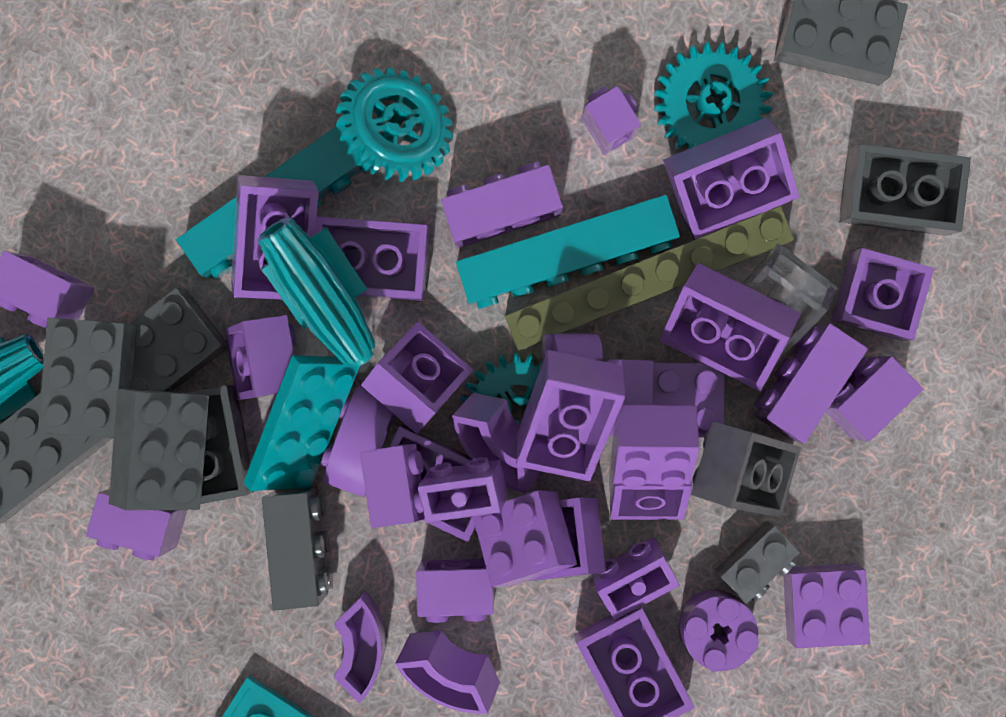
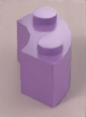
M357 385L352 398L347 397L339 416L343 420L334 446H327L320 466L326 468L323 483L364 497L366 491L360 452L383 448L394 419V414L365 388Z
M472 393L453 414L456 433L472 460L476 458H488L489 461L501 460L507 487L526 493L542 471L516 466V439L520 425L517 424L509 412L507 400Z
M366 591L334 623V626L342 636L344 654L342 663L333 677L358 703L366 697L372 688L383 663L386 647L385 628L381 614L375 602Z
M442 630L409 634L395 663L404 678L424 696L442 706L461 712L488 714L500 684L488 655L473 654L460 649L449 641Z

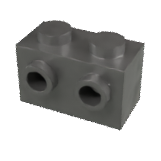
M766 521L714 571L747 604L751 599L757 601L763 597L770 588L768 583L778 574L783 576L795 566L797 562L795 558L800 552L773 524Z

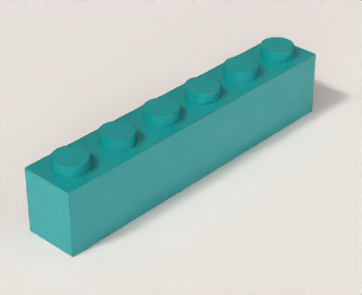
M334 127L265 177L314 181L319 191L318 209L322 205L320 199L331 191L334 195L339 194L352 184L350 178L358 172L362 171L364 174L370 172L373 161L368 160L361 166H358L362 152L359 150L352 154H347L348 148L354 142L353 139L340 141L341 134L348 127ZM236 197L175 239L201 276L209 278L213 275L216 279L232 269Z
M663 195L456 261V266L469 305L477 303L479 310L498 304V296L512 293L514 299L533 293L532 286L545 281L548 287L569 281L567 274L581 270L582 276H587L602 271V263L616 259L617 265L637 260V252L649 248L652 254L673 248L671 241L678 239L680 235L668 197Z

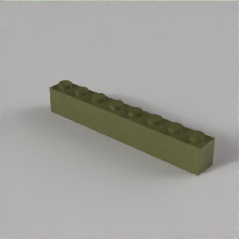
M779 206L506 315L505 319L519 351L542 342L543 334L565 333L685 285L697 263L717 272L792 242L794 237L782 207Z

